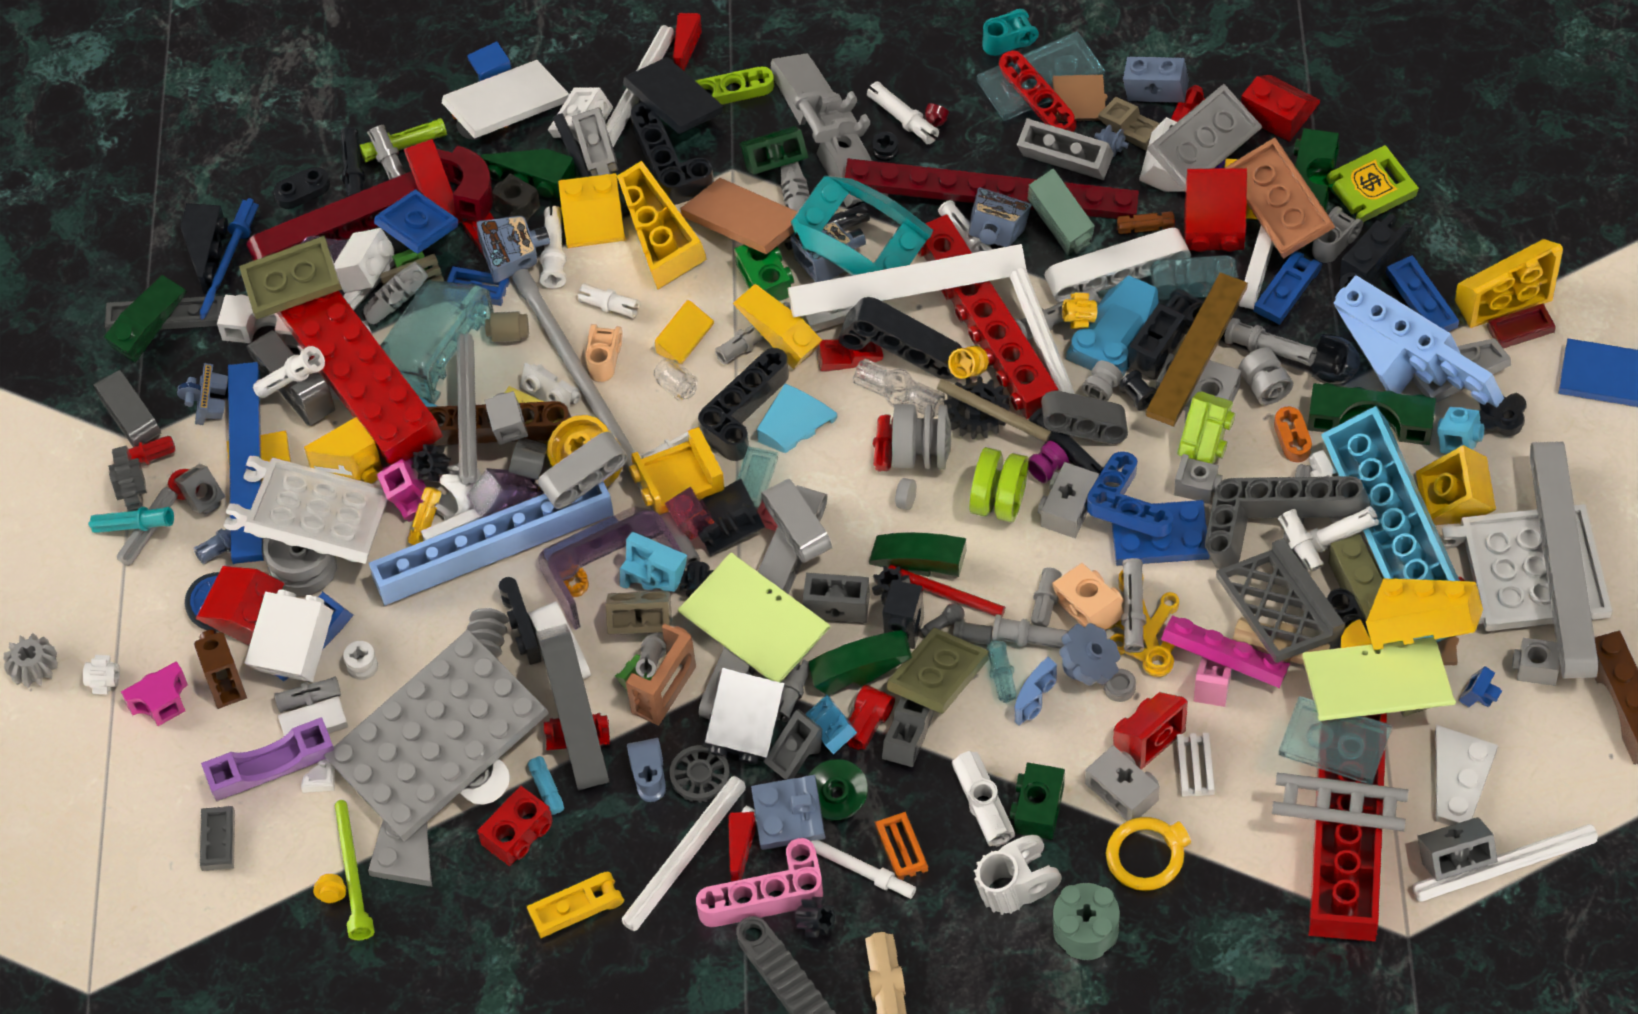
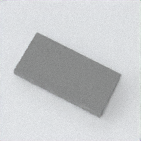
M1223 84L1155 140L1147 150L1186 192L1187 169L1216 168L1262 128V125L1227 86Z

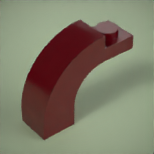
M458 145L453 152L437 149L448 181L459 185L453 193L456 217L477 222L484 221L493 204L491 178L487 164L475 152Z

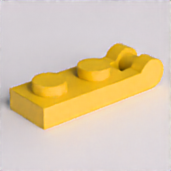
M610 872L600 873L528 905V913L540 938L601 911L615 909L622 905L624 899L621 892L615 890L613 886L615 880ZM602 891L603 895L595 898L593 892Z

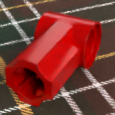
M867 684L861 688L855 701L854 711L849 718L857 733L847 742L848 746L857 750L866 749L880 723H885L889 718L895 704L894 696Z

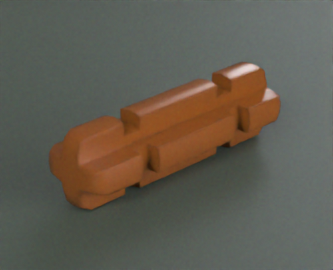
M1172 211L1161 212V215L1148 213L1133 215V218H1130L1129 215L1117 218V230L1120 234L1131 233V230L1144 232L1159 230L1158 227H1162L1163 230L1175 227V216Z

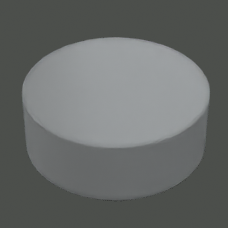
M908 478L900 480L895 497L898 508L906 510L912 508L917 488L915 480Z
M1119 669L1118 673L1104 684L1105 694L1111 700L1117 702L1129 700L1136 690V679L1126 669Z

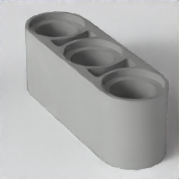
M603 432L543 473L538 480V485L556 509H561L570 505L621 469L626 464L628 455L612 433Z
M786 479L761 492V498L766 509L803 563L832 549L827 532L790 479Z

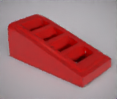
M679 13L677 15L673 59L674 63L683 71H685L702 32L701 15L698 13Z
M754 812L730 813L731 882L742 880L756 831Z

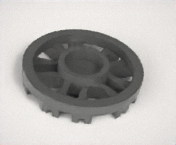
M702 745L691 746L682 750L673 759L670 766V780L675 792L690 802H693V800L702 803V801L708 802V799L717 796L730 778L729 764L725 757L709 753L707 760L698 759L699 752L708 753L709 748ZM690 754H691L692 758L694 759V761L691 762V763H690V761L688 760V758L686 757V756H688V755H690ZM718 758L719 760L711 766L710 764ZM679 762L687 766V770H677ZM724 768V774L713 773L715 770ZM712 779L720 782V784L713 782ZM690 784L692 786L688 791L682 788L683 786ZM707 786L713 789L709 792H704V788ZM695 787H700L699 794L695 793Z

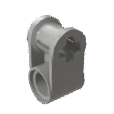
M1339 206L1333 208L1328 215L1335 228L1313 241L1312 255L1317 261L1323 263L1334 261L1357 238L1363 227L1361 219L1355 220L1343 213V209Z

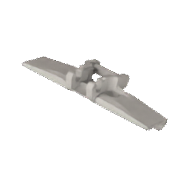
M808 53L772 59L771 71L774 80L798 123L803 125L807 120L813 131L812 137L816 143H820L817 156L828 176L845 178L848 158L872 161L860 140V137L864 135L870 126V120L866 114H863L857 123L851 112L857 103L854 92H849L846 99L842 101L840 95L832 91ZM838 141L845 142L849 147H840ZM850 194L843 200L847 208L863 201Z

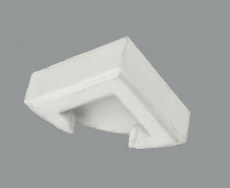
M327 759L319 761L318 765L304 775L301 783L302 792L334 791L335 768Z

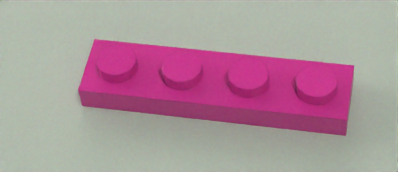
M1173 615L1161 638L1165 642L1277 688H1280L1290 663L1285 661L1275 663L1270 654L1258 651L1245 642H1236L1224 637L1218 631L1207 630L1195 625L1189 619L1178 618Z

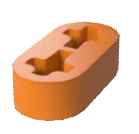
M1294 407L1280 408L1275 415L1274 427L1283 453L1292 462H1303L1310 457L1312 448L1311 437L1303 416ZM1284 419H1289L1290 422H1293V429L1290 430L1288 423L1283 422ZM1294 439H1296L1299 447H1303L1302 450H1297L1296 447H1293Z

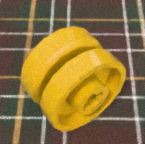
M589 415L573 416L563 421L552 432L548 441L547 456L551 466L553 467L597 435L603 432L611 433V431L598 418ZM622 468L603 481L606 488L619 477Z

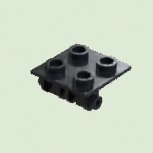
M742 479L724 487L723 491L707 496L687 507L699 531L698 535L705 544L710 556L765 528Z

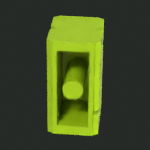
M1198 391L1192 398L1177 454L1179 456L1186 454L1189 455V459L1211 464L1218 458L1222 459L1228 441L1223 440L1226 429L1230 430L1232 428L1236 413L1231 412L1233 402Z

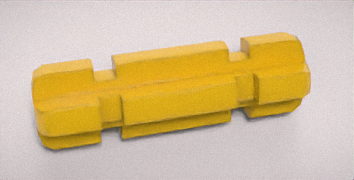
M432 487L424 488L421 497L423 503H419L412 524L414 530H410L407 539L412 545L423 542L421 531L432 525L437 510L435 504H439L442 495L438 489Z

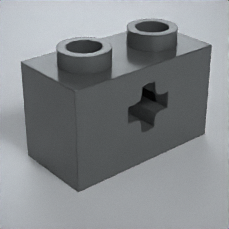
M806 572L803 593V605L823 620L867 623L870 600L869 577Z
M1479 817L1417 836L1422 864L1436 881L1498 862L1494 834Z

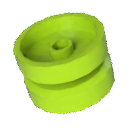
M983 448L973 478L969 505L970 513L986 517L995 505L997 519L1013 523L1018 515L1025 492L1028 456L1012 453L1006 458L1003 465L1001 450Z

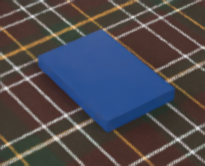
M1567 338L1558 394L1638 407V350Z

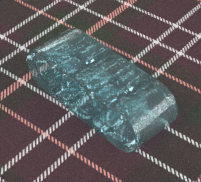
M1230 256L1160 260L1153 263L1150 267L1152 286L1158 289V299L1163 300L1170 299L1171 292L1174 289H1182L1195 298L1207 297L1220 272L1238 279L1236 260Z

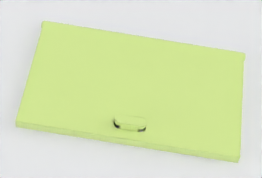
M730 553L677 610L767 679L780 683L831 628L827 622L733 553Z
M1434 637L1414 639V643L1404 645L1403 641L1385 643L1384 649L1374 650L1371 644L1304 652L1302 655L1319 721L1456 704L1438 644Z

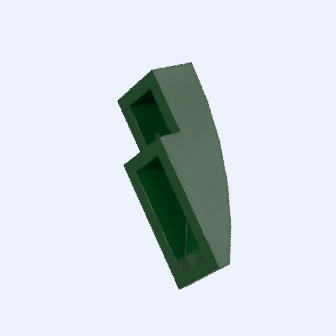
M916 532L877 535L869 564L879 567L886 565L887 568L890 565L900 566L901 569L927 577L930 576L931 571L959 577L967 551L966 538Z
M900 630L866 637L842 645L808 662L814 687L825 695L828 694L830 696L853 682L862 687L911 659L912 655L907 634Z

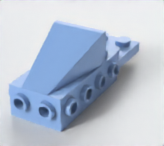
M1357 275L1354 276L1346 287H1343L1338 292L1334 305L1386 391L1401 394L1415 373L1418 378L1427 384L1434 382L1442 387L1447 380L1457 389L1461 390L1464 387L1471 391V396L1483 405L1488 402L1497 408L1503 401L1504 397L1493 374L1461 355L1452 335Z

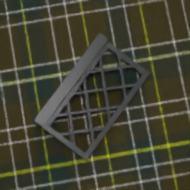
M1284 538L1272 542V550L1216 571L1217 579L1275 663L1327 643L1331 648L1340 646L1345 623ZM1268 562L1274 568L1272 574L1256 570L1258 566ZM1237 574L1245 576L1247 579L1245 584L1242 585L1231 582L1228 577ZM1252 579L1269 582L1266 590L1250 587ZM1277 584L1287 587L1289 589L1287 596L1271 592L1273 585ZM1246 594L1262 598L1260 605L1256 606L1246 603L1244 601ZM1267 600L1283 603L1281 612L1264 608ZM1288 606L1302 608L1304 611L1303 617L1286 613ZM1260 617L1276 619L1275 627L1261 625L1259 622ZM1282 621L1299 625L1297 632L1292 633L1280 630ZM1304 627L1318 630L1320 635L1308 637L1301 635ZM1276 638L1292 641V644L1289 647L1278 650L1274 641Z

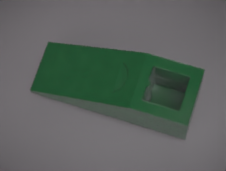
M549 149L481 155V158L489 168L491 180L506 182L518 189H527L539 193L545 198L560 200L558 181L574 179L576 176L573 157Z

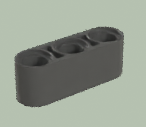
M120 370L93 384L101 402L133 448L139 446V442L144 444L162 434L154 417Z
M1050 391L1042 397L1044 426L1050 431L1109 444L1120 443L1128 436L1126 413L1124 407L1120 404L1063 391Z
M526 438L518 439L508 472L538 480L544 465L548 445Z

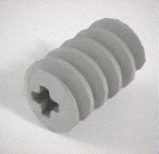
M492 608L476 609L470 614V623L467 629L496 658L500 657L502 654L500 646L505 642L502 636L507 633V627L504 624L508 623L509 619L504 613Z

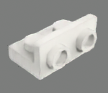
M573 88L558 114L563 113L578 143L579 140L572 116L600 107L606 121L613 109L612 104L600 88ZM553 121L548 131L553 138H561Z

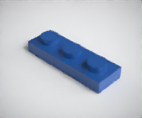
M1413 255L1386 267V275L1410 309L1447 332L1458 328L1459 319Z

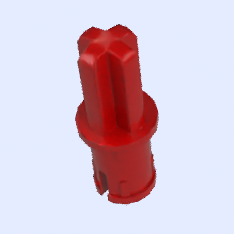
M887 414L878 417L877 434L873 439V447L875 448L873 465L878 472L889 471L892 463L893 417L890 424L891 415Z
M165 436L145 444L139 442V446L128 450L131 454V459L139 458L140 464L146 463V465H149L151 460L174 453L176 447L172 437Z

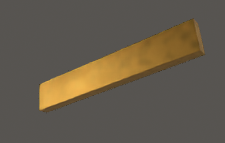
M1221 272L1219 273L1146 410L1147 417L1173 427L1175 426L1245 294L1248 282Z

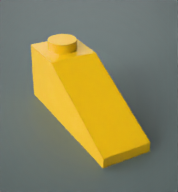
M756 284L733 303L773 348H779L786 353L788 364L793 369L809 357L822 341L800 316L793 318L792 310Z

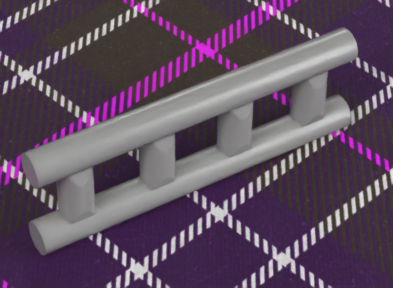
M1277 772L1276 785L1285 786L1283 802L1273 801L1272 814L1404 832L1406 818L1396 817L1397 801L1407 802L1409 789ZM1298 788L1318 791L1316 807L1297 804ZM1331 793L1351 795L1349 811L1329 809ZM1364 797L1384 799L1382 815L1362 813Z

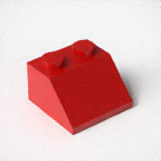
M1272 75L1257 76L1241 96V103L1262 125L1263 129L1290 142L1320 104V99Z
M222 566L196 619L250 646L265 592L277 594L278 590H282L285 583L258 569Z
M1162 692L1157 693L1152 699L1146 698L1140 703L1136 712L1130 718L1125 717L1116 724L1113 730V745L1119 751H1125L1130 754L1136 765L1142 770L1177 739V734L1186 732L1188 701L1182 696Z

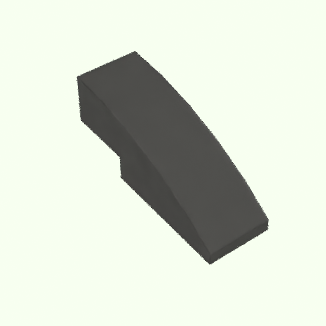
M901 696L895 709L894 720L884 739L882 759L913 767L935 711Z

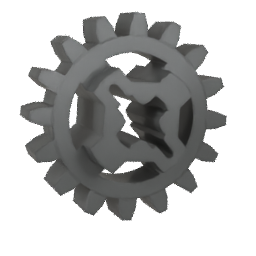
M127 446L112 449L114 464L108 467L117 501L124 499L127 511H136L140 507H144L141 494L147 493L146 481L139 458L131 459Z

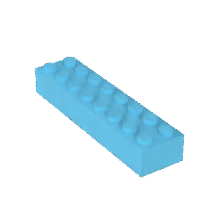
M1375 406L1321 434L1338 475L1353 476L1360 479L1370 499V506L1377 514V518H1374V520L1378 519L1379 524L1363 531L1383 577L1389 579L1460 581L1389 423L1379 409ZM1430 635V636H1424V637H1419V638H1414V639L1429 638V637H1434V636H1433V635ZM1446 638L1436 639L1438 643Z

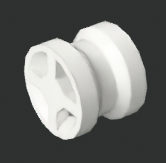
M355 641L344 650L343 658L348 673L352 678L365 680L376 673L378 662L374 649L368 642Z

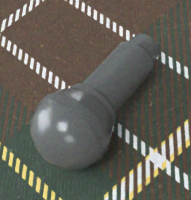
M956 603L948 604L942 614L925 624L920 629V632L926 637L934 627L941 630L947 625H954L955 621H962L965 616L964 609Z

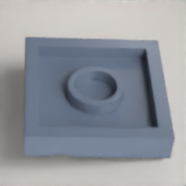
M815 775L751 786L762 850L787 846L792 840L797 838H805L809 841L825 839Z

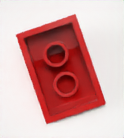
M1247 168L1187 169L1184 241L1189 250L1198 252L1206 250H1244Z

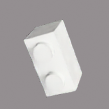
M381 228L353 233L335 261L334 265L344 293L373 288L394 254L395 250L392 243Z

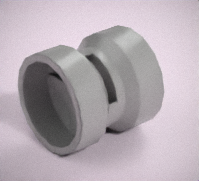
M1101 360L1092 369L1093 375L1089 376L1083 383L1082 390L1090 398L1108 401L1113 394L1112 388L1119 385L1123 375L1114 364Z

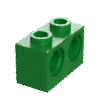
M746 245L734 248L736 266L749 289L756 284L778 301L789 298L787 288L791 287V284L794 283V278L790 268L783 267L781 263L783 259L778 246L768 254L759 252Z

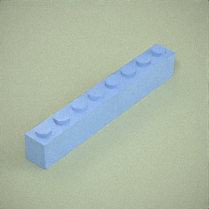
M603 481L570 505L561 509H556L546 495L542 494L369 562L374 583L384 606L613 516L611 496Z

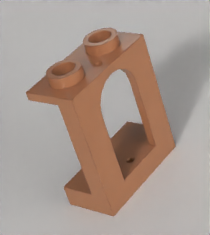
M665 623L662 626L664 642L666 643V657L652 679L649 681L631 673L626 681L631 713L658 726L696 668L692 636L681 627H671ZM679 664L683 665L662 698L661 692L669 682L670 678L678 668Z

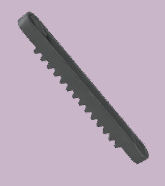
M749 916L739 922L736 928V936L740 948L789 1014H836L834 1010H831L828 1002L822 998L820 991L816 990L813 982L807 978L805 971L801 970L790 951L786 950L783 942L777 938L762 918ZM750 928H757L762 932V936L756 941H748L744 938V933Z

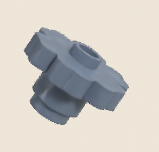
M1092 623L1087 624L1085 627L1076 624L1062 636L1064 646L1060 649L1059 653L1063 661V670L1070 678L1083 682L1088 686L1093 685L1095 682L1104 685L1118 673L1119 669L1116 662L1120 660L1121 656L1117 644L1113 640L1107 639L1104 629Z

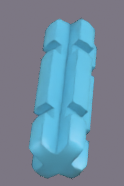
M538 756L528 761L529 770L542 800L550 807L551 815L562 812L564 810L563 801L558 794L557 787L544 758Z

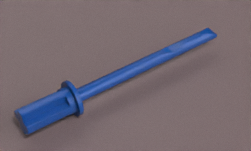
M253 199L243 200L234 221L229 223L228 231L232 234V237L214 276L212 287L209 289L201 306V320L207 316L211 308L216 290L221 285L240 238L246 239L250 236L251 231L249 228L259 207V204L254 203Z

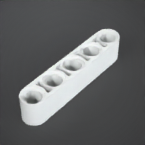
M1168 228L1054 264L1045 271L1044 276L1055 300L1062 302L1070 298L1071 294H1075V292L1082 293L1090 287L1094 288L1096 292L1112 288L1129 275L1136 279H1141L1181 266L1190 259L1191 253L1180 230Z

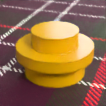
M324 874L314 884L313 893L319 900L325 903H334L345 897L346 886L340 876Z

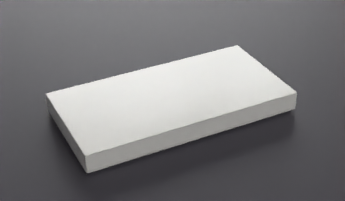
M538 60L443 95L442 104L475 139L562 105L570 94Z

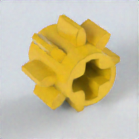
M1075 292V294H1071V299L1063 301V321L1071 322L1070 329L1089 328V323H1094L1097 318L1096 301L1089 300V293Z

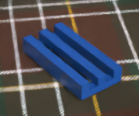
M452 266L444 292L445 296L502 306L503 296L505 297L506 287L509 286L510 281L508 277L494 283L491 273ZM456 278H461V279H466V280H471V281H470V282H468V281H462V280H457ZM482 282H483V283H488V284L499 285V287L484 285V284H482Z

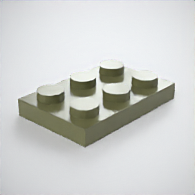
M324 236L239 266L256 320L342 290L329 246Z
M934 627L911 653L912 658L902 663L889 678L887 690L943 714L988 661L989 651Z

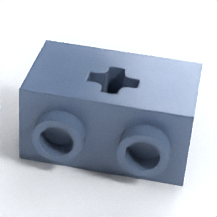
M1127 57L1123 82L1128 101L1185 103L1189 82L1185 59Z

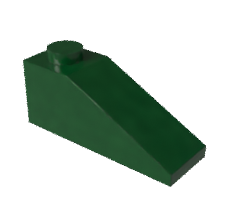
M161 275L119 315L104 338L114 350L136 363L187 291Z

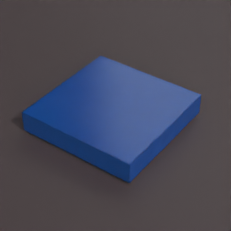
M415 189L377 214L374 224L418 254L457 228L458 219Z

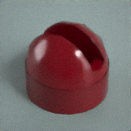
M929 103L925 110L924 119L932 124V126L940 127L947 120L949 110L940 105Z

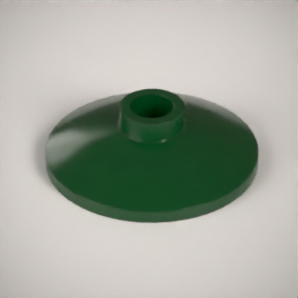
M842 759L828 760L817 765L809 773V775H815L822 818L827 820H843L857 813L864 805L868 796V783L863 771L854 763ZM839 790L843 792V795L841 797H832V794L835 791Z

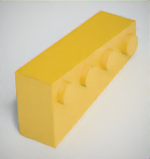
M642 161L617 175L657 290L707 260L700 239Z

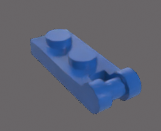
M1299 251L1292 253L1255 303L1254 312L1280 325L1310 282L1318 276L1322 263L1315 259L1310 261L1304 258V254Z

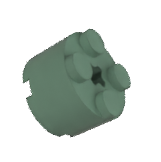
M1080 883L1063 888L1053 909V934L1057 944L1066 950L1068 955L1080 960H1093L1103 956L1104 952L1116 944L1119 935L1120 910L1113 892L1107 887L1092 883Z

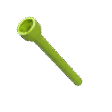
M338 800L335 803V812L352 913L347 922L348 936L352 940H364L374 935L373 920L364 911L348 805L345 800Z

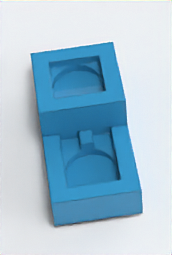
M828 694L805 714L823 728L822 741L833 754L857 733L850 721Z

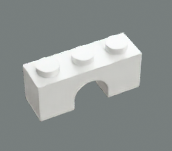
M225 295L217 322L223 341L251 343L256 330L270 325L275 326V332L289 348H297L299 343L277 313L256 320L248 296Z

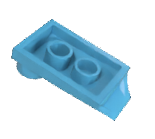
M1130 275L1126 276L1120 283L1109 289L1097 306L1096 321L1089 323V328L1078 330L1073 335L1072 344L1066 352V359L1091 371L1098 361H1108L1118 367L1124 376L1129 369V346L1158 305V289Z

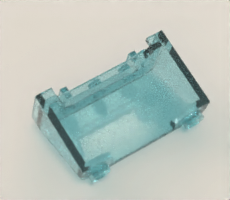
M428 280L418 288L414 299L380 345L416 394L429 403L435 404L441 396L440 391L436 390V385L439 379L444 380L447 376L445 366L457 351L458 335H465L471 329L478 331L481 326L485 327V319H490L491 313H494L489 290L478 285Z

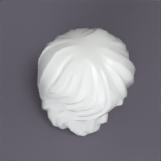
M459 463L447 467L449 474L442 475L439 481L449 492L446 495L442 494L439 504H435L437 514L442 515L445 520H448L481 505L487 496L488 487L478 468L477 481L474 484H463L459 477Z

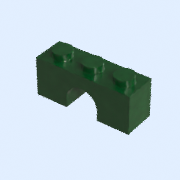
M1303 128L1302 138L1296 139L1294 156H1297V161L1294 166L1326 211L1329 200L1327 185L1315 184L1309 179L1317 172H1331L1335 170L1340 149L1339 133Z

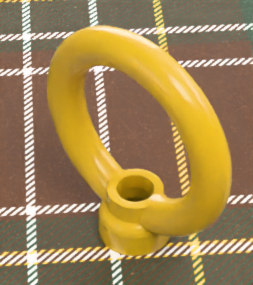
M1134 818L1121 824L1111 835L1106 848L1107 864L1113 876L1129 888L1140 891L1159 889L1170 883L1179 873L1184 861V848L1191 844V839L1180 821L1169 825L1157 818ZM1151 830L1161 834L1171 850L1170 863L1160 874L1147 878L1137 877L1127 872L1122 866L1119 858L1120 846L1128 835L1136 831Z

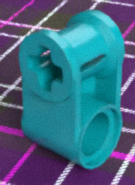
M1016 9L1008 14L990 18L984 23L982 47L989 55H1001L1005 52L1031 45L1038 38L1039 32L1036 27L1030 24L1027 11Z

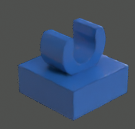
M1484 666L1473 674L1458 701L1467 707L1472 706L1477 701L1487 707L1493 701L1496 702L1502 690L1496 685L1490 684L1495 672Z

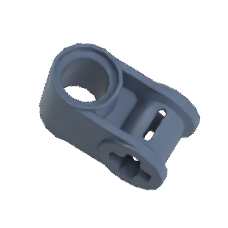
M659 738L628 743L627 749L630 765L640 798L647 802L660 800L666 792Z

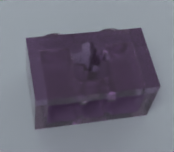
M486 468L467 496L474 504L476 512L486 517L540 496L544 492L534 479L509 473L508 470Z

